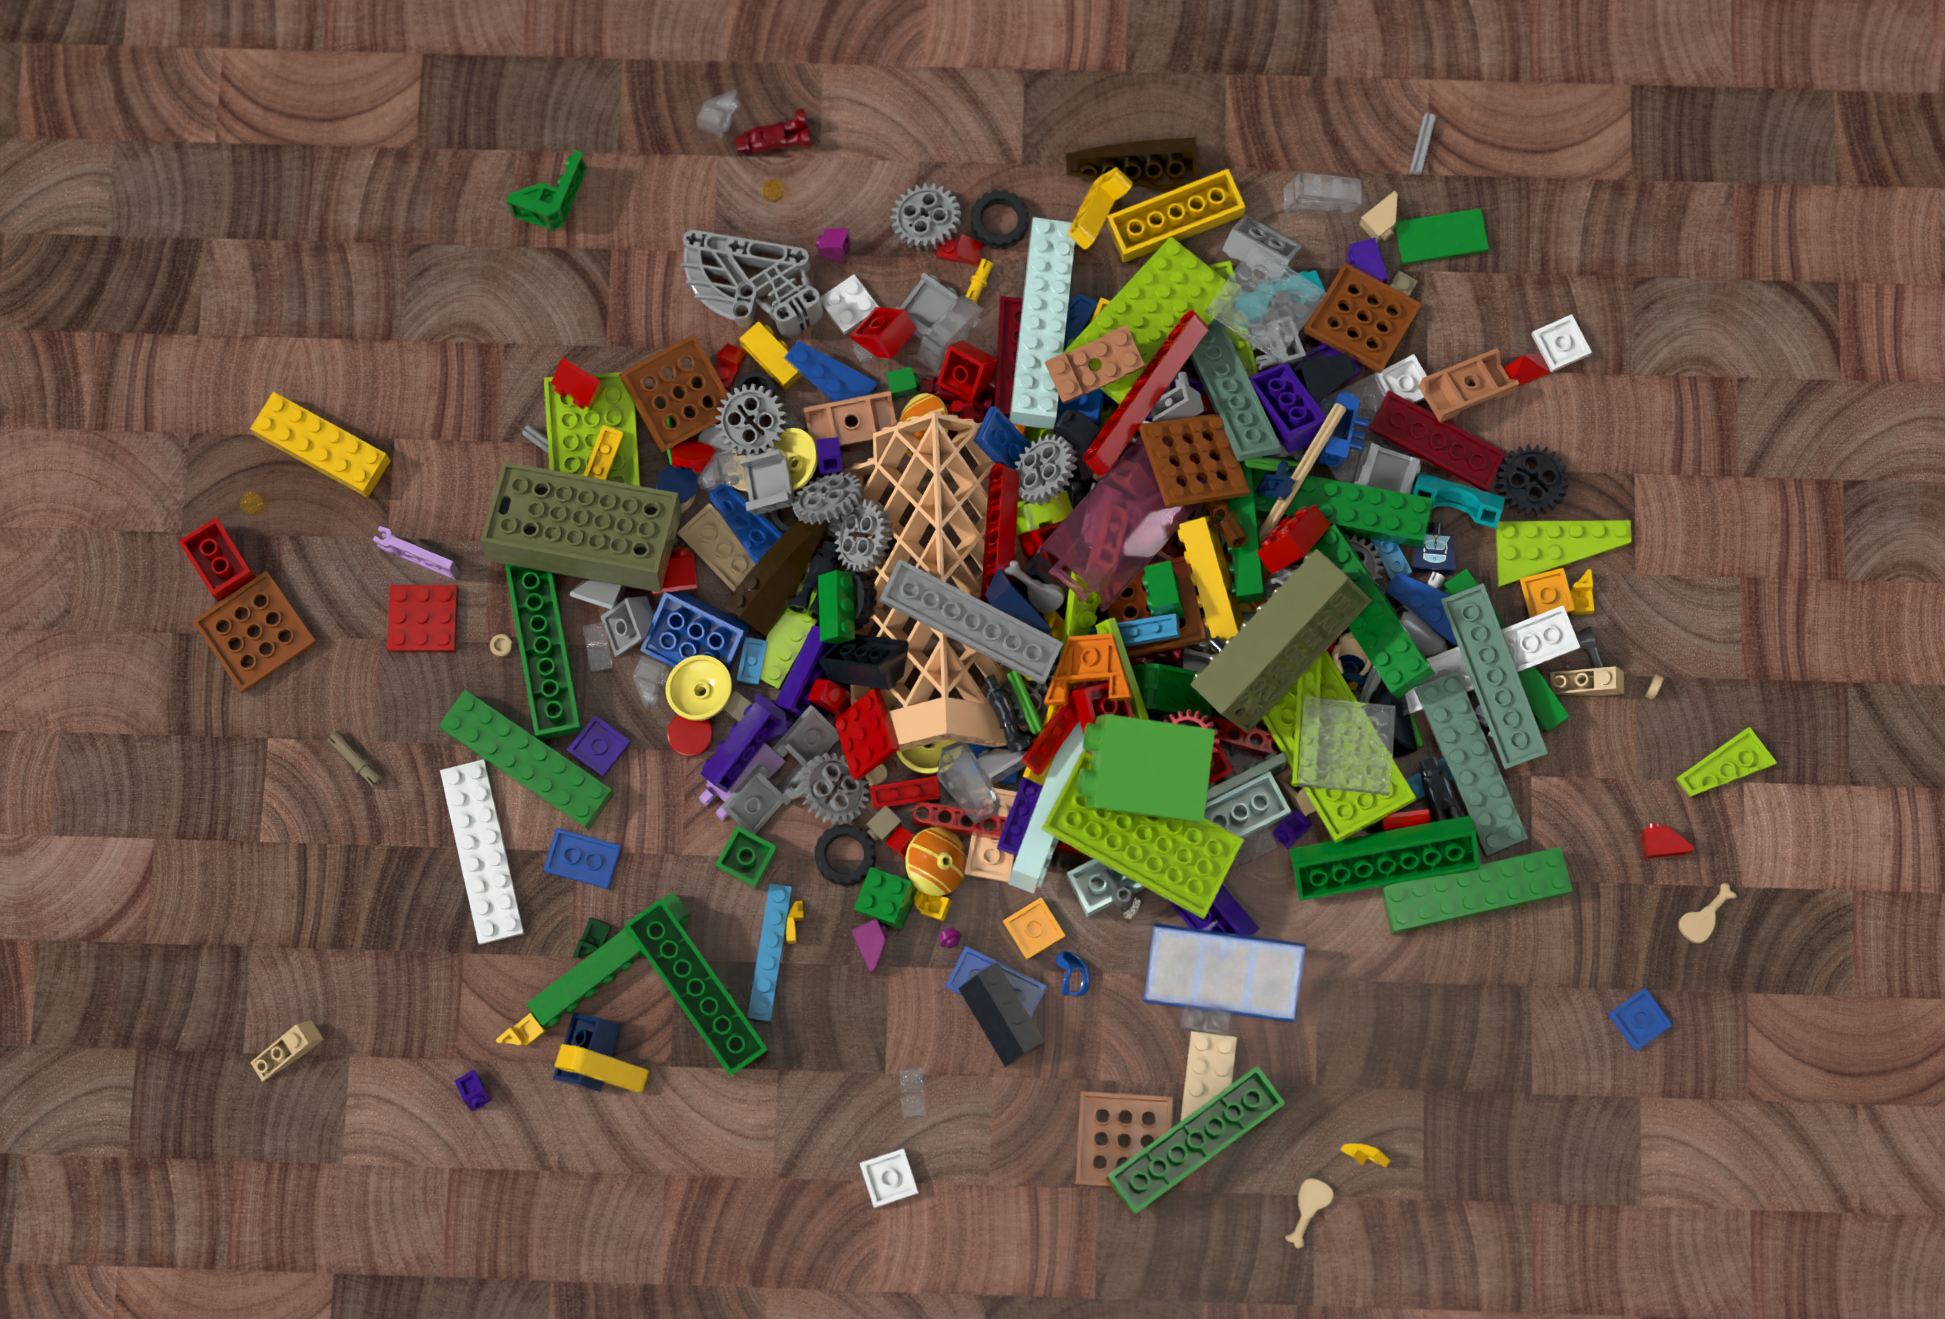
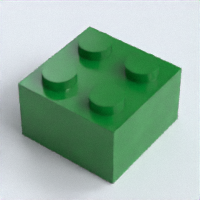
M1171 560L1144 566L1145 575H1142V581L1148 595L1146 600L1152 617L1176 613L1179 619L1185 618L1178 580Z
M736 826L715 866L720 872L758 890L779 850L772 843Z
M870 867L854 910L863 917L872 920L876 919L877 922L902 930L918 889L910 880Z

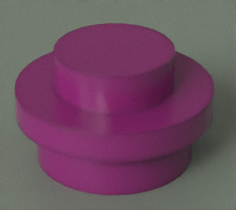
M948 928L941 932L939 935L941 947L952 948L956 946L961 937L960 932L956 931L955 928Z

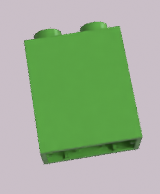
M1109 714L1097 716L1096 724L1087 723L1085 727L1083 749L1092 751L1090 770L1081 769L1077 795L1079 797H1086L1085 808L1190 823L1203 822L1215 730Z

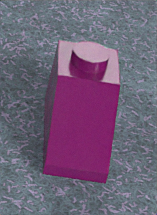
M825 229L823 235H819L816 242L819 256L844 264L851 245L849 229Z
M876 919L851 930L871 975L876 972L886 945L885 936L888 935L883 923L878 924Z

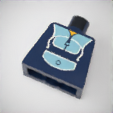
M1429 523V531L1424 548L1416 547L1411 565L1412 572L1427 574L1436 572L1441 575L1453 576L1455 572V558L1452 536L1442 534V523Z

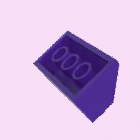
M1287 362L1249 377L1274 433L1286 451L1291 453L1308 446L1314 440L1327 417Z
M812 625L775 702L777 707L797 719L810 705L825 719L829 712L807 700L816 679L828 680L819 659L835 645L820 642V627Z
M756 701L745 709L742 720L732 726L729 737L726 741L720 742L716 748V754L712 759H708L702 767L703 771L700 774L725 793L729 791L781 722V720Z
M1221 884L1204 919L1166 899L1186 924L1193 929L1253 936L1260 929L1223 884ZM1207 941L1206 948L1219 963L1234 952L1220 950V942ZM1235 945L1234 951L1237 950L1241 945Z

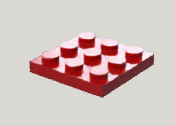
M390 585L388 652H455L458 586Z
M871 689L834 720L852 780H861L900 749L881 689Z

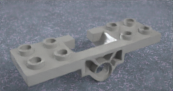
M810 705L773 747L781 757H784L789 752L799 762L798 765L775 788L766 779L769 772L762 765L758 764L721 808L743 829L755 835L782 803L787 805L792 799L800 797L799 794L804 791L798 788V785L803 782L798 779L803 774L801 770L811 759L813 760L817 755L823 756L839 740L837 730Z

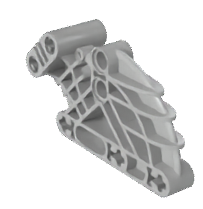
M690 230L684 234V263L681 264V269L686 272L688 279L685 285L693 289L696 294L694 300L704 303L715 313L734 320L740 327H748L754 321L757 305L759 304L761 309L770 314L771 319L775 320L780 336L785 339L793 338L801 333L800 324L806 330V320L812 326L823 318L824 310L819 292L811 287L809 278L806 277V273L811 268V262L805 249L698 230ZM757 252L780 255L783 257L779 260H775L753 255ZM704 259L715 260L719 267L704 265ZM739 265L763 268L765 270L748 279ZM802 275V285H798L795 279L796 276ZM708 277L728 280L732 286L713 283ZM745 292H753L750 296H743ZM768 294L772 306H770L766 302H762L759 299L763 298ZM740 312H748L747 315L743 317L738 316Z

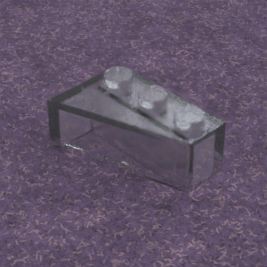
M1299 173L1283 187L1284 212L1341 211L1343 213H1351L1362 204L1361 179Z
M962 294L923 335L916 359L935 373H938L942 368L948 346L961 340L966 341L973 329L976 330L982 323L983 319H981L984 309Z
M955 742L942 748L937 778L974 824L996 815L1000 803L999 795L990 783L968 743Z

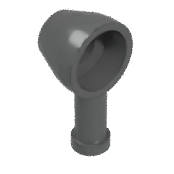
M1591 626L1586 627L1575 634L1580 645L1579 649H1588L1593 665L1592 668L1603 667Z
M1108 868L1104 870L1099 876L1112 889L1111 898L1114 905L1118 908L1131 906L1135 898L1133 890L1129 886L1119 885ZM1126 892L1128 898L1121 899L1119 893Z

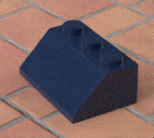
M999 568L985 593L989 601L988 604L1047 635L1053 630L1042 613L1032 605L1030 600Z
M573 1013L564 1045L581 1047L612 1058L621 1025L602 1018ZM556 1068L553 1076L554 1080L601 1092L602 1086L605 1083L579 1073Z

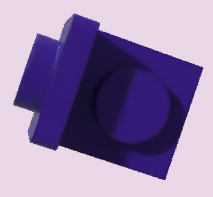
M1296 809L1278 825L1273 835L1281 844L1289 849L1313 824Z
M475 1069L454 1080L463 1101L471 1111L480 1109L491 1101Z

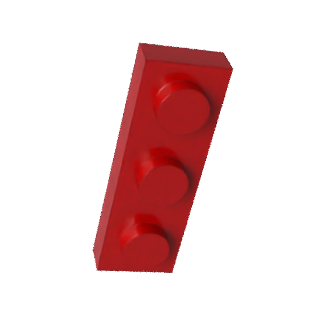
M937 775L870 786L873 809L883 808L885 805L889 807L940 798Z

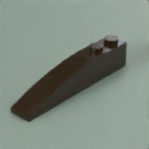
M1196 137L1135 141L1066 153L1067 176L1095 180L1110 170L1118 168L1133 182L1132 187H1148L1149 190L1177 189L1198 181Z
M803 520L796 521L762 556L724 605L764 636H767L788 609L787 604L789 600L796 596L795 591L799 583L803 582L804 572L815 556L813 553L817 545L821 544L830 522L828 523L827 520H824L822 524H819L816 521L811 525L810 521L806 524Z

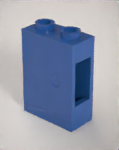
M1349 392L1338 393L1332 402L1330 411L1335 403L1343 405L1346 411L1319 454L1317 463L1339 468L1347 458L1349 448L1358 451L1362 450L1363 442L1352 439L1363 441L1365 433L1353 430L1354 425L1366 428L1369 420L1356 416L1360 398H1356L1354 394Z

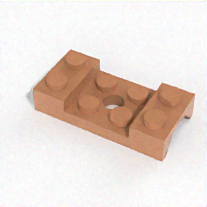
M1127 325L1106 333L1105 336L1066 354L1062 353L1045 361V365L1063 404L1146 368ZM1094 359H1098L1102 363L1101 369L1098 371L1089 369V363Z
M1496 348L1422 378L1418 387L1438 421L1443 422L1458 416L1462 410L1494 397L1497 400L1514 393L1519 382L1508 377L1501 365L1500 351ZM1464 380H1472L1475 386L1470 387L1466 385Z
M891 391L804 408L808 433L812 436L816 445L818 439L839 437L840 447L873 441V433L882 431L883 427L897 425ZM847 417H856L858 419L857 425L855 427H848L845 424Z

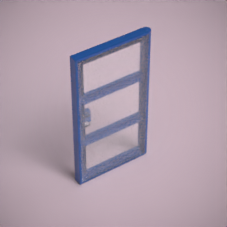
M1154 923L1143 1002L1294 1022L1305 943Z

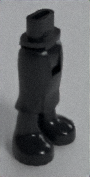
M823 541L822 547L818 548L816 555L811 561L807 577L802 583L803 588L798 596L789 600L787 604L788 609L799 614L806 613L812 592L817 593L808 615L812 619L819 621L818 575L837 570L839 555L836 549L839 545Z
M994 674L984 679L988 687L986 694L991 707L999 719L1000 729L1004 731L1010 753L1020 751L1032 745L1037 736L1032 731H1022L1018 726L1019 717L1015 711L1010 694L1004 687H1001L1003 683L998 682Z
M1436 756L1420 761L1419 764L1422 770L1419 772L1422 775L1421 783L1435 822L1447 820L1443 811L1445 809H1448L1451 819L1464 817L1457 805L1458 801L1453 795L1449 778L1443 770V766L1438 764Z

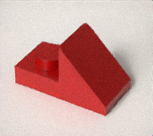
M961 234L960 239L952 237V240L945 238V245L938 242L937 259L979 266L983 244L964 234Z
M729 343L717 354L718 362L714 368L725 389L730 391L748 353L746 350Z

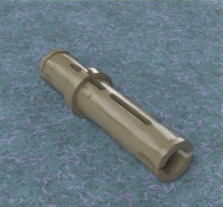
M335 731L330 735L331 738H328V741L355 768V772L364 777L372 788L378 786L383 777L373 769L371 762L368 759L365 760L339 731Z

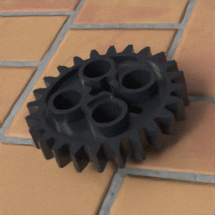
M1527 444L1524 451L1519 446L1517 454L1511 450L1509 453L1510 458L1505 456L1502 460L1505 464L1499 465L1498 469L1502 472H1497L1496 477L1502 480L1497 481L1496 486L1502 488L1498 494H1505L1504 502H1511L1510 509L1517 506L1518 514L1522 509L1525 510L1526 516L1529 515L1530 511H1533L1535 516H1538L1540 510L1547 514L1548 507L1554 510L1556 507L1555 503L1560 504L1562 502L1560 496L1565 497L1567 493L1564 489L1568 488L1569 483L1564 480L1568 479L1569 474L1562 473L1567 467L1559 466L1562 458L1555 460L1556 452H1552L1550 455L1547 454L1548 447H1545L1543 451H1539V445H1536L1535 449L1531 450L1530 445ZM1525 462H1533L1536 468H1527ZM1543 475H1550L1553 478V482L1548 483L1544 481ZM1534 477L1536 481L1530 483L1529 479H1532ZM1512 478H1518V479H1520L1521 482H1522V485H1520V486L1514 485V484L1512 483L1511 479H1512ZM1529 492H1537L1540 498H1531Z

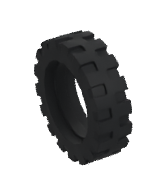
M992 190L989 194L986 192L982 195V198L976 200L975 206L972 207V232H974L976 239L980 240L986 247L988 245L991 246V249L996 250L997 248H1001V250L1007 249L1008 246L1013 247L1024 238V234L1028 230V209L1025 207L1024 201L1018 198L1017 194L1008 193V190ZM1005 204L1016 212L1018 223L1010 233L994 235L983 227L981 220L984 211L990 206Z
M845 570V572L853 573V584H855L858 593L857 605L854 610L856 631V629L864 628L863 625H867L870 621V616H873V609L877 604V600H875L877 591L874 589V581L870 580L871 577L863 572Z
M838 824L823 832L824 834L819 837L815 846V862L822 876L831 883L840 884L841 886L855 885L857 882L863 881L870 867L873 868L875 864V848L868 834L861 830L860 827L851 826L850 824ZM839 837L856 839L864 850L862 864L851 873L837 872L827 862L826 852L828 846Z

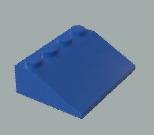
M683 591L665 592L640 651L672 667H675L678 663L691 656L707 655L719 660L730 671L744 645L745 637H747L751 625Z

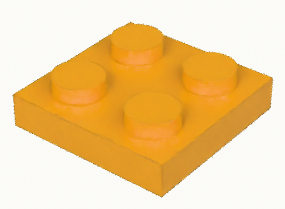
M1564 568L1520 578L1529 618L1563 605L1567 614L1575 612Z
M1042 897L1003 920V924L1026 961L1066 936Z

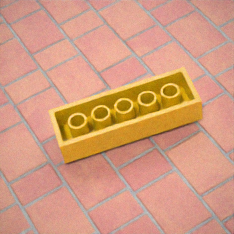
M1226 169L1108 215L1106 225L1121 260L1125 263L1158 250L1170 236L1179 242L1243 217L1245 205L1229 169Z
M275 392L271 394L250 428L253 434L261 440L367 498L391 462L386 453Z
M1210 516L1179 524L1178 536L1181 543L1184 542L1186 547L1184 556L1187 564L1191 565L1193 573H1190L1193 585L1197 586L1199 592L1197 601L1199 607L1204 609L1205 616L1203 617L1205 628L1210 630L1212 638L1219 636L1226 643L1228 639L1238 634L1244 620L1237 597L1232 596L1231 583L1233 582L1217 527L1211 522Z

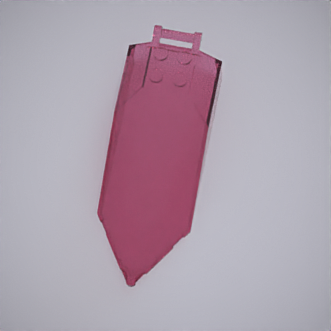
M1202 434L1204 439L1212 440L1208 434ZM1185 436L1182 437L1184 442L1192 444L1190 438ZM1140 437L1137 438L1036 551V554H1042L1047 551L1057 557L1059 561L1048 573L1053 577H1058L1079 596L1078 599L1082 603L1095 591L1103 600L1100 609L1103 613L1177 531L1179 524H1182L1200 503L1166 508L1143 439ZM1162 439L1165 445L1172 447L1169 440ZM1189 456L1192 462L1199 464L1196 457ZM1169 459L1172 465L1175 467L1179 466L1176 460ZM1196 476L1199 482L1206 484L1203 477ZM1176 479V482L1183 487L1186 486L1183 480ZM1064 564L1088 585L1086 589L1081 587L1061 569Z

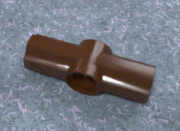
M1223 499L1203 502L1210 513L1211 522L1218 526L1230 548L1236 549L1244 546L1247 543L1248 536L1239 523L1238 514L1232 511L1227 501Z

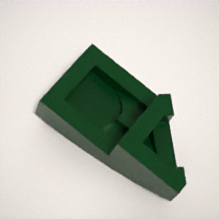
M590 917L572 958H579L604 945L612 926Z

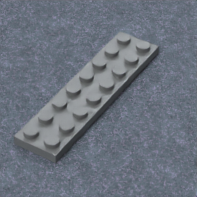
M901 559L898 560L878 600L1042 685L1045 683L1063 642Z

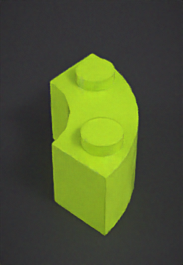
M1067 490L1063 493L1057 492L1056 499L1051 496L1050 502L1048 503L1044 500L1042 505L1037 502L1033 505L1025 500L1019 501L1016 536L1074 517L1075 514Z

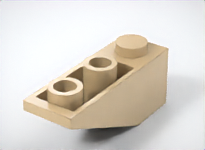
M1616 666L1550 672V688L1555 695L1606 696L1624 694V672Z
M312 1020L299 1023L250 1063L260 1079L265 1081L308 1053L324 1039Z

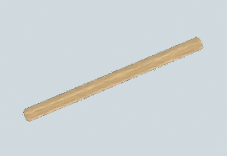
M1339 403L1334 404L1291 476L1296 481L1292 487L1291 494L1285 500L1276 501L1259 530L1260 548L1262 547L1261 542L1271 536L1269 533L1276 528L1345 413L1346 408Z

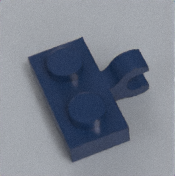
M1281 461L1275 475L1264 474L1254 493L1263 498L1285 500L1291 494L1292 487L1296 482L1291 478L1296 468L1290 467L1288 472H1286V467L1289 463Z

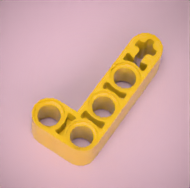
M1118 168L1110 170L1095 180L1067 235L1082 249L1085 250L1090 247L1095 241L1114 201L1125 195L1132 187L1133 182Z
M564 1044L560 1046L554 1066L561 1070L579 1073L638 1093H643L649 1070L581 1047Z

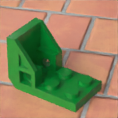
M574 150L572 156H568L565 163L566 171L564 175L559 177L557 182L558 188L539 183L509 193L506 203L512 217L552 231L564 226L588 169L583 152Z
M1146 663L1131 666L1147 714L1160 715L1170 713L1178 715V711L1181 710L1183 716H1187L1186 712L1190 709L1192 717H1194L1196 711H1199V719H1202L1205 715L1208 716V720L1211 719L1212 705L1190 685L1198 671L1162 664Z

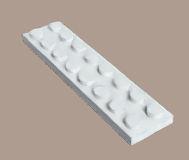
M1564 605L1502 629L1517 673L1580 648ZM1459 647L1428 658L1427 661L1435 671V674L1415 687L1417 688L1457 671L1466 693L1474 690ZM1413 688L1405 694L1410 714L1423 710Z
M485 760L440 770L478 944L483 945L523 935V926Z

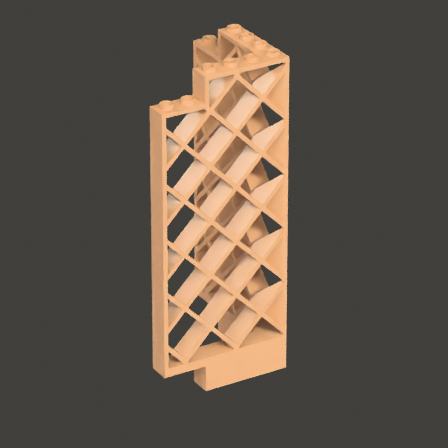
M930 411L926 416H916L911 421L898 422L896 426L883 427L882 431L873 433L874 458H869L864 463H854L852 467L844 469L845 475L851 473L852 476L856 475L857 479L861 482L864 493H862L863 498L859 500L864 501V499L879 502L889 481L895 486L892 495L885 505L884 511L889 513L886 519H891L888 528H892V531L888 533V536L892 534L897 543L887 561L880 556L881 564L875 563V569L879 573L874 583V589L877 591V596H875L877 604L874 606V614L870 616L869 623L867 625L864 624V628L860 630L856 629L855 634L868 636L871 627L876 622L881 627L876 637L906 640L909 644L904 676L897 682L894 688L890 690L881 689L900 748L897 751H904L944 740L1001 747L1007 745L1003 729H1000L999 719L989 704L986 694L988 687L985 683L980 689L967 670L975 662L985 678L994 674L997 681L1003 683L1001 687L1009 690L1004 684L1009 681L1007 674L1012 669L1003 664L999 666L997 661L964 644L962 645L966 651L958 658L946 640L948 636L917 621L908 637L902 629L909 616L894 608L891 609L888 615L882 609L884 603L878 601L898 560L901 559L908 562L911 555L918 562L915 566L916 568L944 582L951 576L961 591L981 600L983 573L976 580L963 560L970 553L983 572L985 541L982 537L986 531L988 495L980 483L985 477L989 480L990 470L996 463L973 441L982 423H975L973 419H959L957 415H943L940 411ZM943 428L958 431V434L951 441ZM927 429L920 442L914 433ZM964 445L978 464V467L973 472L959 453ZM907 448H909L914 454L904 473L901 474L897 467ZM945 467L960 487L954 495L940 476ZM929 468L934 476L922 495L917 490V487ZM871 474L868 482L864 486L863 476ZM1018 495V502L1022 501L1023 499ZM966 499L969 500L981 518L975 526L961 507ZM911 502L916 508L904 528L899 523V520L908 503ZM948 521L962 541L956 549L942 530ZM931 523L936 530L924 549L919 544V541L927 526ZM856 533L851 535L853 537H865V535ZM869 535L868 538L874 539L875 536ZM1016 536L1014 561H1018L1021 568L1029 560L1025 558L1018 536ZM869 568V572L863 571V573L869 575L872 569ZM853 584L855 610V607L857 605L858 593L855 584ZM934 632L940 638V641L928 659L922 651ZM914 665H916L922 673L910 692L904 683ZM850 684L851 706L868 693L870 687ZM954 686L964 700L948 697L949 692ZM936 687L942 694V698L928 701ZM896 698L903 704V708L889 711ZM1019 718V721L1017 722L1018 725H1021V718Z

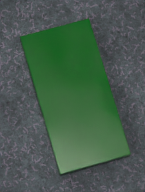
M1481 209L1395 222L1394 228L1402 265L1484 253L1489 250Z

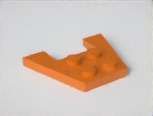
M1109 633L1068 637L1044 704L1046 706L1068 705L1069 683L1110 680V701L1133 700L1115 636Z

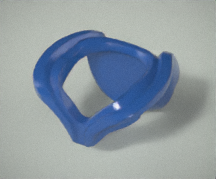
M1070 951L1060 952L1056 957V964L1066 969L1061 994L1063 996L1084 995L1088 991L1090 984L1088 967L1076 954ZM1074 970H1079L1082 973L1080 991H1069V979Z

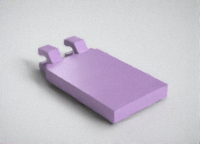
M379 526L378 531L382 533L384 539L381 540L374 536L373 541L377 543L378 548L457 580L460 572L453 561L396 538L390 529Z
M764 743L727 793L707 780L706 786L708 788L701 794L699 799L706 807L716 796L725 802L758 764L762 765L769 772L766 779L770 781L786 764V761ZM721 807L715 812L716 816L722 821L729 816Z

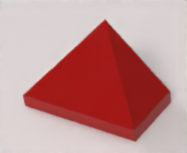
M1541 353L1523 355L1503 368L1510 379L1518 380V387L1550 374Z

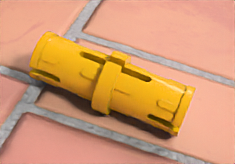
M981 259L976 274L971 277L972 283L964 297L967 302L970 303L972 300V304H977L983 288H986L988 284L987 279L994 267L992 262L988 261L986 263V259Z

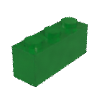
M835 570L818 575L820 642L840 644L854 640L853 573Z

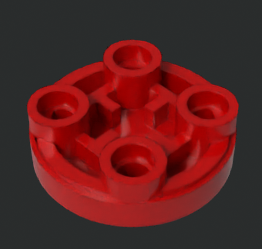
M688 441L679 443L671 450L672 466L692 468V471L697 473L704 472L705 467L715 462L716 450L711 445L703 442Z
M677 715L669 724L667 738L670 746L678 755L695 757L710 748L713 731L707 719L693 721Z

